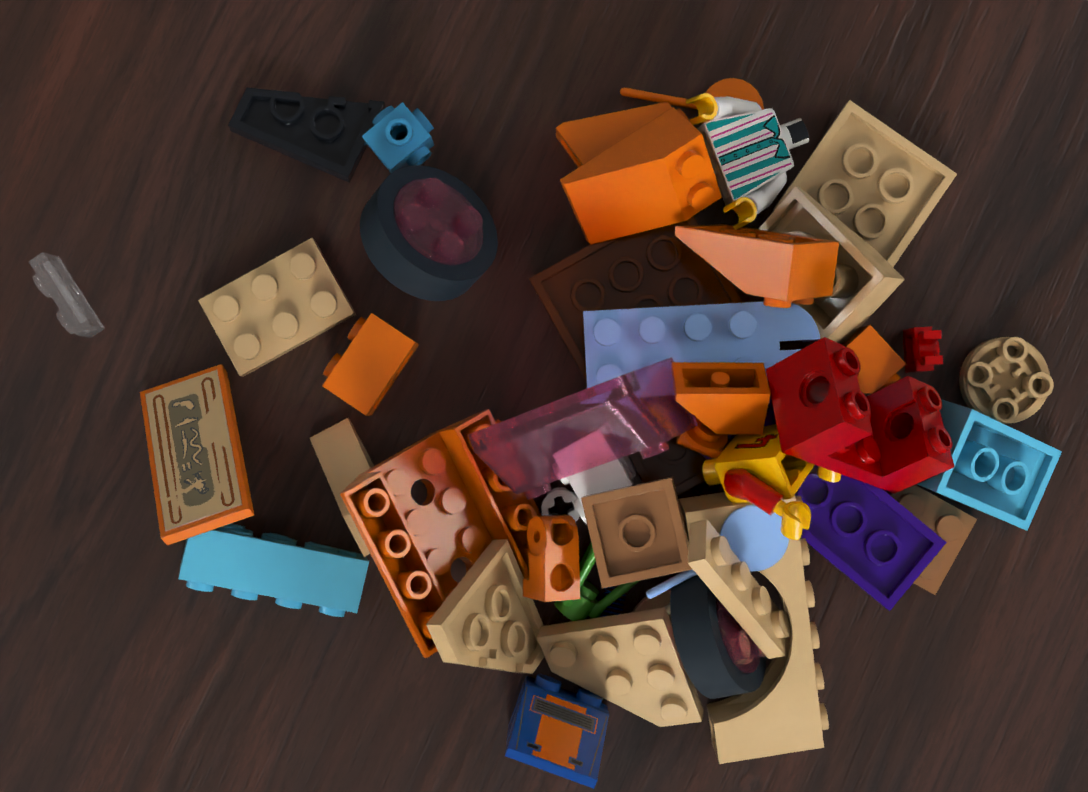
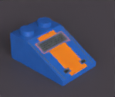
M537 674L536 679L526 676L508 724L505 756L594 789L598 780L609 718L608 707L602 703L603 698L584 689H578L577 694L560 688L562 685L560 681L547 675Z

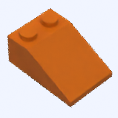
M674 107L560 179L583 234L590 245L684 222L722 198L702 133Z
M727 224L675 226V236L745 294L764 297L763 305L790 308L791 303L812 305L814 304V298L832 296L839 247L838 241L747 227L735 230L733 228L734 225Z

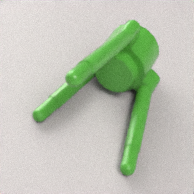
M591 542L579 563L580 599L554 602L556 608L572 621L585 620L587 616L591 618L600 617L609 605L639 582L621 584L603 599L597 601L598 589L586 580L596 562Z

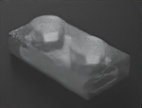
M42 252L28 261L36 273L32 276L35 285L47 298L52 297L59 308L56 316L61 325L70 334L75 333L77 336L92 338L105 329L59 257Z

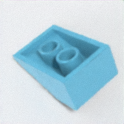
M941 399L942 408L940 413L944 428L948 431L953 446L950 451L954 468L917 483V485L1028 531L1062 451L978 411Z

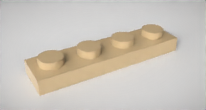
M707 519L690 523L687 563L768 659L785 656V637L790 635V624L785 611L779 610L771 600L767 589L764 586H760L751 575L748 565L744 561L741 562L731 550L726 537L720 536Z

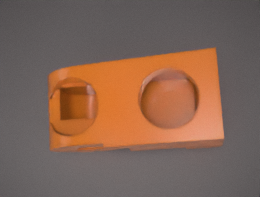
M568 514L532 517L527 528V540L530 548L529 578L523 579V597L543 602L580 599L579 535L575 520Z

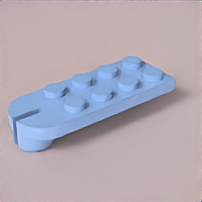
M763 302L583 311L587 400L605 401L675 397L671 374L672 362L764 363L766 372L767 368L801 350H780V342L819 340V330L812 316L805 309L794 303H791L790 308L770 307L763 305Z

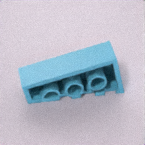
M232 523L186 539L178 579L187 581L186 587L190 589L212 592L214 586L232 589V596L245 600H257L259 594L276 598L275 603L277 605L293 609H301L302 603L319 606L320 613L335 617H344L346 611L358 612L369 560L363 554L313 542H305L304 547L296 546L297 541L295 539L275 533H262L261 538L252 537L253 531L245 529V526Z

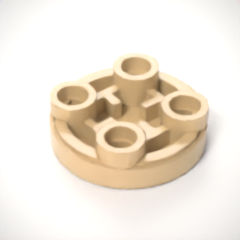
M1000 337L982 342L967 355L960 370V391L967 406L1003 424L1017 423L1034 415L1054 388L1053 379L1050 376L1048 365L1042 354L1030 343L1019 337Z

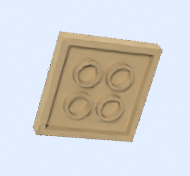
M849 100L773 210L779 206L795 186L800 187L871 245L894 267L957 176V173Z

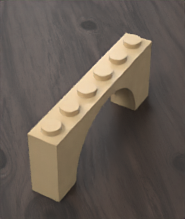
M725 492L679 499L688 542L690 523L707 519L720 535L721 527L726 518L736 509L751 505L752 503L733 504L727 499ZM794 495L792 499L782 500L785 503L792 501L803 502L800 495ZM805 538L799 540L789 539L788 547L783 557L770 568L759 571L778 590L782 609L789 620L790 635L785 637V656L772 659L765 670L763 681L756 691L733 695L727 699L707 704L711 740L719 764L824 748L822 730L829 729V721L824 703H819L818 690L824 689V678L820 664L814 663L813 649H818L820 642L815 622H810L808 608L815 607V598L810 580L805 581L803 566L810 565V554Z

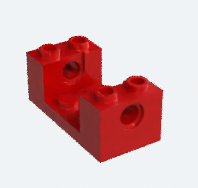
M826 337L766 369L782 453L894 494L954 468L950 451L953 446L948 431L944 428L940 413L942 401L938 392L931 385L906 376L866 397L860 391L857 376L861 370V365L854 350Z

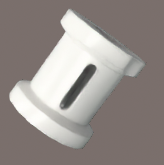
M564 487L550 490L542 502V516L558 515V513L550 514L548 508L554 506V498L562 496L564 502L573 503L574 507L568 509L567 514L572 516L575 522H577L580 517L574 501L578 499L577 495Z

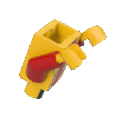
M776 424L765 426L763 434H738L734 436L718 458L704 461L702 470L706 483L709 486L722 485L727 499L733 504L751 502L770 516L773 513L781 516V533L792 540H799L802 536V530L809 529L811 521L809 506L800 501L785 503L782 500L794 497L815 464L782 453ZM818 466L817 475L819 478L828 482L840 481L841 474Z

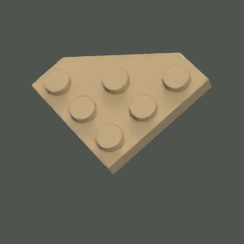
M508 539L492 540L427 622L426 626L443 662L513 673L533 674L545 657L537 640L540 626L544 625L533 599L523 597L524 577Z
M665 607L540 626L537 640L551 672L659 727L702 722L704 709L696 688L681 662L673 635L672 624Z

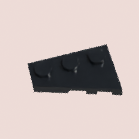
M247 87L228 126L231 132L350 183L367 147L362 135L374 126L372 121L385 109V102L369 100V103L346 101L344 97L329 96L328 99L301 96L300 93Z

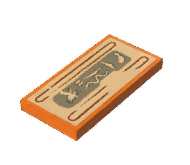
M220 364L140 392L160 537L164 543L170 545L254 516L229 378L224 366Z

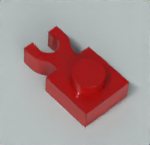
M932 326L903 330L905 373L934 371V365L943 364V355H939L938 339H942L941 330H932Z

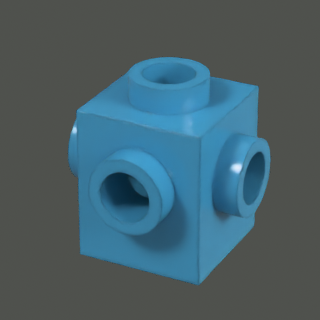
M403 102L396 108L388 106L373 119L372 123L374 126L362 135L366 144L390 173L402 167L422 165L431 156L432 152L429 149L434 146L432 137L429 134L434 129L432 124L418 108L411 112ZM407 135L404 139L398 140L401 136Z

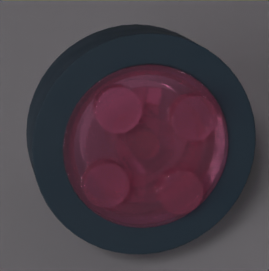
M413 165L395 170L382 182L366 203L360 218L362 243L373 265L394 286L420 299L446 301L461 296L488 270L497 253V231L485 204L465 183L437 168Z
M698 575L671 588L670 614L676 647L683 667L697 690L710 699L756 691L760 687L765 675L766 655Z

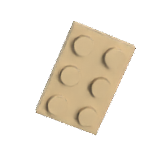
M314 238L308 239L198 300L239 376L242 377L356 315Z

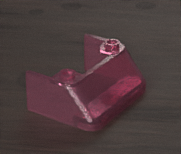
M671 357L469 434L468 438L474 453L515 494L525 492L528 500L552 491L551 482L640 451L642 458L646 459L669 450L668 440L698 426L694 415L675 401L671 374V364L674 361Z

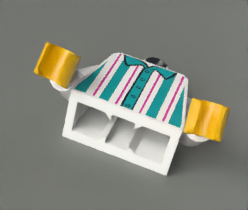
M703 93L686 100V104L693 103L696 105L699 112L697 117L691 118L689 121L692 125L705 122L697 129L703 135L717 183L726 205L723 211L726 213L732 209L738 214L739 222L733 226L737 230L754 221L757 214L771 205L787 182L786 171L794 167L789 150L808 143L809 135L801 118L780 125L772 108L762 110L757 102L728 96L713 97L709 93Z

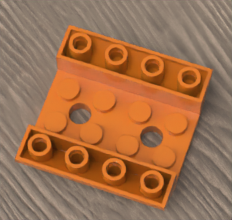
M489 409L429 434L363 472L340 493L424 658H428L438 651L426 624L458 585V582L451 575V565L457 558L461 559L465 563L467 573L492 540L508 539L524 579L529 578L530 548L527 540V528L532 517L542 515ZM417 480L424 483L427 488V498L422 505L417 504L411 496L412 485Z

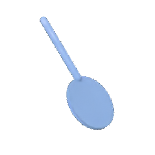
M754 504L746 505L733 511L726 518L720 530V536L726 537L731 550L741 562L744 561L748 565L751 572L762 571L775 565L783 557L789 543V538L785 537L780 530L782 517L776 513L770 516ZM694 570L683 571L649 589L646 592V596L652 599L697 574Z

